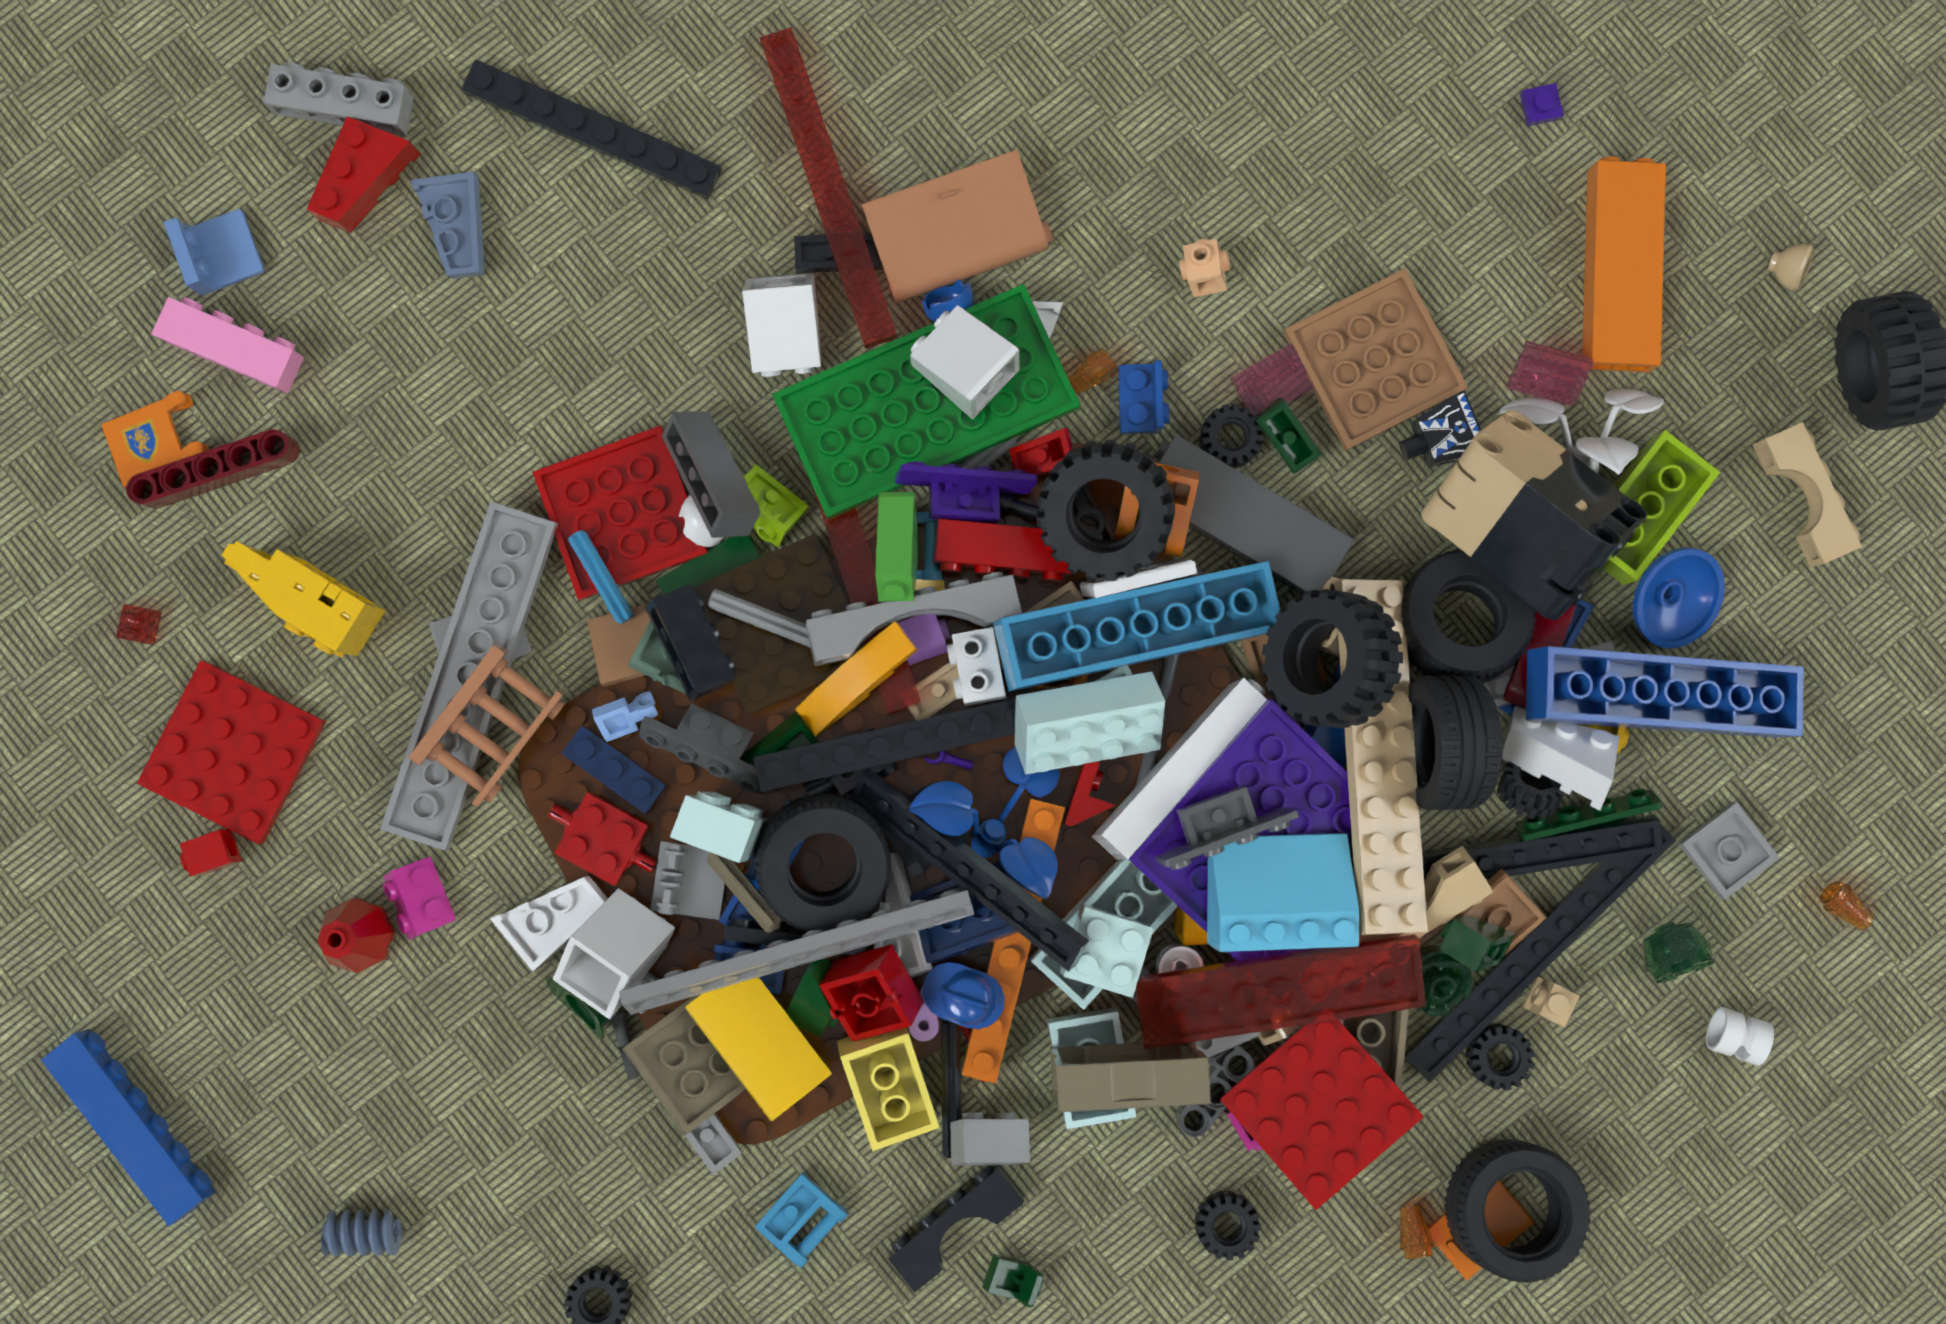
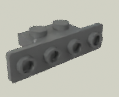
M692 703L677 729L644 716L641 721L639 737L648 745L654 748L665 749L675 754L677 758L684 762L697 764L707 769L710 774L716 777L729 779L737 783L745 791L756 792L761 795L765 793V791L761 792L755 766L741 760L753 739L754 732Z
M1239 786L1178 809L1177 813L1188 844L1156 856L1158 864L1170 867L1171 870L1180 869L1192 863L1191 858L1201 854L1204 857L1220 854L1225 851V845L1235 841L1238 845L1254 841L1258 838L1256 833L1269 829V832L1283 830L1290 826V820L1298 818L1299 815L1296 809L1284 807L1256 817L1247 787Z

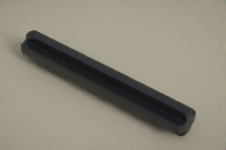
M943 1020L941 1025L942 1154L944 1157L951 1158L950 1122L961 1120L960 1025Z

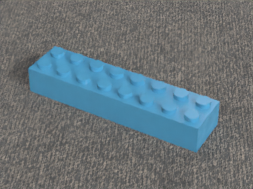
M1269 561L1004 617L994 622L993 626L1008 691L1011 692L1264 636L1269 626L1275 625L1277 620L1274 617L1280 611Z

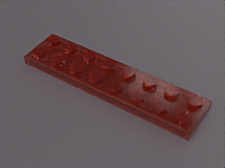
M1415 934L1361 942L1359 947L1321 948L1139 976L1136 985L1144 1049L1426 1006L1419 938Z

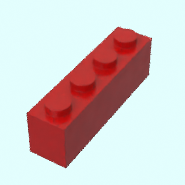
M938 519L935 522L932 564L940 565L941 571L960 572L961 567L974 568L975 574L987 575L995 573V570L1009 571V575H1013V578L1023 579L1029 578V573L1043 574V580L1062 582L1063 577L1073 574L1066 570L1068 567L1066 562L1061 560L1058 563L1051 556L1053 550L1050 545H1044L1041 539L1043 533L1041 528Z

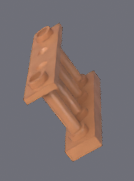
M498 643L491 647L408 757L419 766L427 759L431 762L436 760L480 792L472 802L477 807L483 800L488 803L493 800L502 788L497 783L546 717L548 716L553 720L565 705L560 700L565 693L559 688L551 698L507 666L508 661L504 657L509 651ZM490 675L495 679L499 676L543 708L531 725L486 694L487 689L483 685ZM469 703L474 707L478 704L522 736L510 753L464 721L466 717L461 713ZM448 731L452 734L457 732L501 764L489 781L443 749L445 745L440 741Z

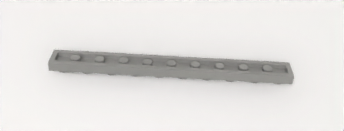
M950 890L941 894L940 898L928 902L926 900L912 901L904 909L893 912L891 910H881L872 914L871 918L859 922L857 920L843 921L835 929L824 932L822 930H812L803 934L802 938L790 942L788 940H778L768 945V948L756 952L744 950L734 954L732 959L721 962L709 960L701 963L698 966L699 968L687 972L675 970L666 973L663 979L652 982L648 980L634 982L629 985L628 989L619 991L621 1003L630 1014L638 1013L975 915L968 890L962 892L960 890Z

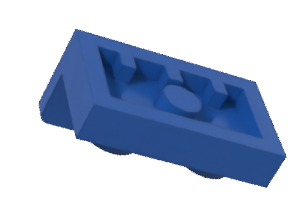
M1154 360L1153 364L1119 365L1120 435L1160 434L1164 424H1169V404L1163 403L1162 391L1168 390V370H1162L1161 360Z

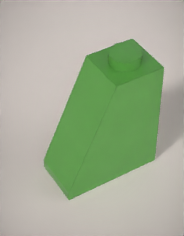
M879 492L875 572L878 601H914L919 554L914 492Z

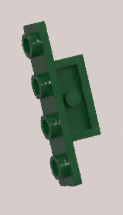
M1635 789L1624 796L1616 798L1606 797L1600 811L1590 806V804L1579 807L1573 805L1560 808L1551 817L1546 815L1545 819H1539L1537 814L1534 819H1529L1526 816L1524 820L1515 822V828L1523 841H1530L1596 824L1624 820L1625 817L1662 808V802L1652 790Z

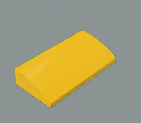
M759 977L703 993L685 1007L770 1121L780 1116L832 1074Z

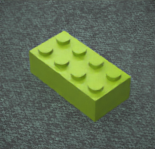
M1666 430L1649 439L1614 485L1627 497L1639 503L1647 513V518L1627 544L1614 558L1611 557L1604 564V571L1623 585L1635 582L1640 578L1721 473Z

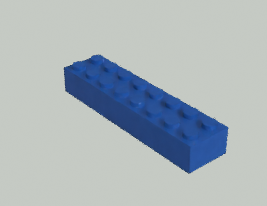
M1551 646L1527 650L1525 720L1770 738L1803 736L1804 667Z

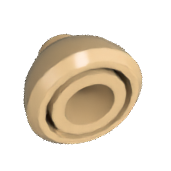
M1797 244L1788 247L1782 252L1774 251L1768 271L1775 272L1777 280L1788 290L1794 292L1799 290L1806 279L1814 254L1812 245Z

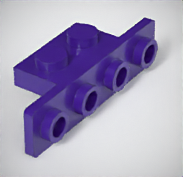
M919 461L902 464L895 476L896 484L929 487V519L997 524L1000 520L999 492L1029 494L1038 482L1036 474H1027L1026 471L1019 469L1001 472L993 471L990 467L964 469L955 464H945L940 467L927 466Z

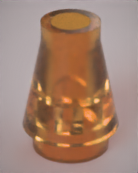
M1101 348L1097 352L1093 350L1068 379L1072 388L1080 395L1084 391L1113 378L1112 374L1118 370V367L1106 351Z
M1840 881L1833 882L1820 895V902L1823 903L1825 911L1853 925L1856 929L1862 931L1872 924L1874 915L1867 910L1849 884H1843Z
M1420 1205L1400 1207V1251L1404 1252L1405 1259L1433 1256L1432 1247L1435 1245L1422 1215Z

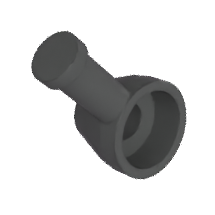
M621 1013L613 1016L609 1022L612 1023L629 1081L641 1075L622 1049L632 1040L626 1023V1013Z

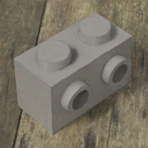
M974 1112L963 1113L961 1120L950 1122L951 1166L1019 1165L1030 1163L1029 1119H1016V1113H996L995 1119H984L983 1113Z

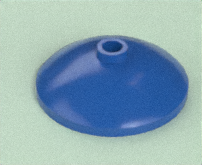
M1681 547L1666 552L1648 567L1637 585L1633 599L1634 622L1640 634L1647 641L1663 648H1678L1698 639L1712 625L1720 611L1725 590L1723 572L1714 557L1697 548Z

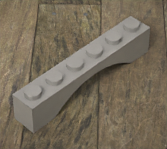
M995 572L983 576V581L969 584V580L964 579L949 583V589L935 591V587L922 588L915 591L914 601H880L881 604L867 606L866 602H858L846 606V611L833 614L832 609L814 612L811 614L812 619L806 620L805 624L814 665L818 666L849 659L856 649L873 633L894 621L911 616L927 614L947 615L970 621L982 628L994 627L993 623L1000 618L1022 614L1013 575L1003 577L1002 572Z

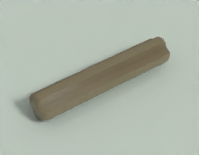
M710 852L707 863L764 931L772 933L777 930L782 920L773 913V909L770 910L768 904L763 899V895H761L735 862Z

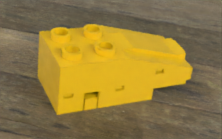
M238 541L234 544L229 543L222 553V556L226 559L224 564L234 569L275 615L286 621L283 626L284 628L300 637L304 635L312 640L315 639L313 645L329 655L335 654L343 658L345 654L357 657L386 611L301 557L276 549L273 556H271L262 549L259 550Z

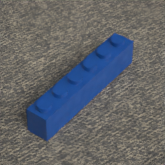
M90 1029L72 1034L42 1058V1063L166 1224L171 1226L184 1219L216 1193L211 1187L212 1183L209 1176L204 1171L197 1169L189 1159L190 1153L182 1143L176 1142L169 1133V1126L164 1118L152 1111L147 1104L148 1099L145 1093L132 1085L126 1077L127 1072L124 1066L119 1061L112 1059L105 1050L104 1040L98 1034L91 1032Z

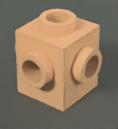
M1217 238L1211 240L1200 239L1193 244L1184 245L1185 259L1179 260L1182 279L1187 280L1194 298L1227 291L1225 271L1231 270L1227 250L1221 251Z

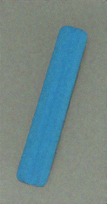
M583 530L572 534L568 538L569 542L613 618L618 624L629 621L634 616V613L588 534Z

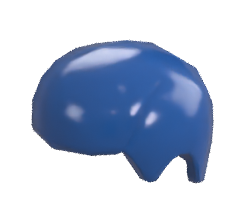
M957 280L953 286H945L930 291L922 301L925 315L931 321L936 322L945 311L951 312L957 305L962 309L973 306L974 300L970 282H967L965 286L961 280Z

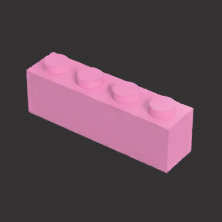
M170 297L167 298L151 335L279 391L289 393L304 359L302 355L294 351L295 344L276 336L274 341L264 338L265 332L247 323L244 324L243 328L233 325L234 319L219 311L214 310L212 315L201 311L203 305L186 297H183L181 302Z

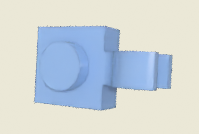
M650 691L639 694L630 704L627 703L624 697L592 709L593 718L606 742L638 731L637 722L642 721L644 716L654 718L658 715L654 706L656 703Z

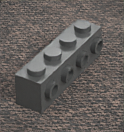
M672 412L662 438L711 537L749 536L761 512L710 412Z

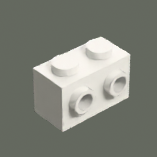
M993 627L952 634L953 644L947 645L950 665L957 664L959 678L953 679L956 699L963 698L965 707L1005 700L1006 695Z

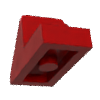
M1063 428L1013 447L1009 451L1014 470H1024L1027 474H1036L1037 477L1050 473L1056 463L1073 449L1068 428Z
M1100 762L1083 764L1063 821L1064 825L1071 827L1115 806L1114 804L1089 796L1091 790L1097 792L1103 776V772L1098 770Z

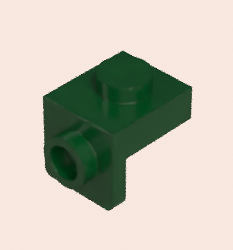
M993 1254L982 1288L987 1293L1017 1299L1024 1306L1032 1308L1036 1297L1042 1289L1043 1273L1029 1262Z

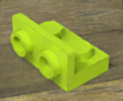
M756 464L744 476L746 484L754 500L758 503L761 512L753 529L756 530L763 540L779 547L783 543L786 534L807 513L809 505Z

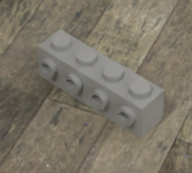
M285 62L283 66L270 65L263 104L275 115L341 126H343L348 116L388 133L407 136L414 97L405 87L404 83L395 79L385 78L383 82L371 80L370 77L359 73H351L349 77L338 75L337 72L328 68L320 67L317 68V71L306 70L299 64Z

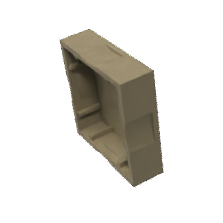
M1192 1040L1050 1047L1052 1090L1058 1112L1211 1104L1208 1057L1202 1051L1197 1050V1045Z

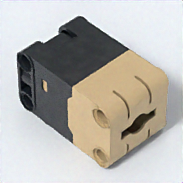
M1508 410L1475 435L1422 510L1421 517L1430 527L1439 531L1533 606L1540 615L1550 620H1557L1572 606L1574 607L1588 592L1604 571V564L1611 557L1614 558L1627 544L1647 518V513L1639 503L1627 497L1609 481L1605 480L1558 444L1553 438L1541 431L1526 416L1517 411Z

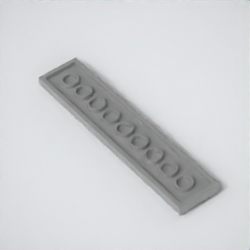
M490 501L380 827L381 830L444 851L450 849L470 785L436 760L431 762L427 759L419 766L408 757L494 644L498 643L509 651L504 659L508 661L507 666L511 667L558 523ZM490 675L483 685L487 689L486 694L499 702L505 681L499 676L495 679ZM469 703L461 713L466 717L464 721L487 737L494 716L478 704L474 707ZM448 731L440 741L445 745L443 749L476 771L482 750L457 732L452 734Z

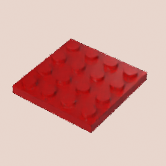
M662 425L532 472L549 520L558 523L554 535L579 601L599 595L598 590L568 539L572 534L580 530L588 534L618 587L708 554L707 547L697 545L683 533L685 520L683 517H679V513L688 495L681 475L662 438L664 432Z
M200 660L136 784L257 844H264L326 720L207 661Z
M1327 1006L1322 1008L1220 1097L1221 1102L1315 1210L1319 1209L1424 1118L1423 1114Z

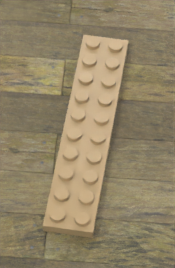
M1341 579L1335 581L1336 591L1366 596L1368 600L1376 601L1381 605L1384 610L1383 613L1391 616L1395 622L1392 630L1399 632L1402 644L1398 645L1399 652H1403V664L1399 663L1398 673H1402L1399 684H1394L1392 688L1395 694L1390 702H1383L1381 704L1383 710L1376 717H1368L1369 719L1366 723L1344 728L1354 879L1359 906V935L1428 932L1419 806L1416 801L1417 774L1412 704L1409 701L1408 688L1410 676L1407 636L1404 634L1403 618H1401V605L1404 595L1403 581ZM1338 630L1342 676L1346 666L1347 649L1344 638Z

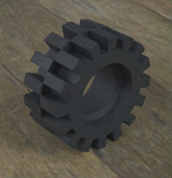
M1235 403L1233 406L1225 404L1220 409L1216 408L1202 425L1201 436L1199 437L1200 443L1203 446L1202 450L1234 469L1236 466L1242 467L1246 465L1259 452L1264 440L1263 430L1255 420L1258 417L1257 414L1253 416L1250 413V408L1245 407L1243 409L1240 408V404ZM1235 424L1243 430L1244 442L1239 448L1228 449L1219 441V430L1224 425Z
M1510 761L1503 771L1497 788V794H1501L1499 799L1501 802L1508 801L1506 807L1509 810L1515 807L1517 809L1516 814L1522 816L1523 812L1528 813L1529 819H1534L1536 814L1539 819H1545L1546 815L1549 817L1554 815L1565 792L1560 790V783L1543 774L1540 778H1537Z
M1495 1024V1026L1488 1025L1469 1044L1470 1050H1466L1465 1056L1469 1058V1062L1466 1063L1468 1068L1473 1071L1472 1075L1476 1079L1493 1089L1512 1090L1511 1086L1519 1087L1523 1085L1521 1083L1523 1078L1528 1080L1531 1076L1527 1072L1529 1068L1534 1070L1535 1063L1531 1062V1057H1535V1053L1529 1047L1532 1045L1530 1041L1524 1038V1034L1520 1031L1502 1024ZM1496 1044H1506L1512 1051V1062L1503 1070H1495L1488 1063V1052Z
M1222 1191L1216 1192L1214 1197L1209 1195L1205 1198V1204L1201 1203L1199 1205V1213L1195 1214V1230L1201 1244L1209 1253H1213L1219 1259L1226 1257L1228 1261L1233 1260L1234 1256H1238L1239 1259L1245 1257L1244 1252L1247 1250L1251 1252L1254 1249L1253 1243H1258L1260 1238L1258 1230L1261 1231V1224L1258 1221L1259 1216L1245 1197L1240 1194L1238 1196L1232 1191H1228V1194H1223ZM1231 1212L1240 1218V1230L1232 1238H1222L1215 1232V1220L1222 1213Z
M600 1266L593 1267L590 1271L588 1269L575 1279L566 1293L568 1295L564 1300V1307L568 1308L565 1312L566 1318H572L571 1324H621L632 1304L630 1302L632 1291L627 1289L629 1285L627 1279L622 1281L620 1278L622 1274L619 1271H616L615 1274L610 1272L611 1267L607 1266L603 1270L600 1269ZM599 1288L605 1290L610 1295L611 1308L604 1314H595L587 1308L585 1298L590 1290Z

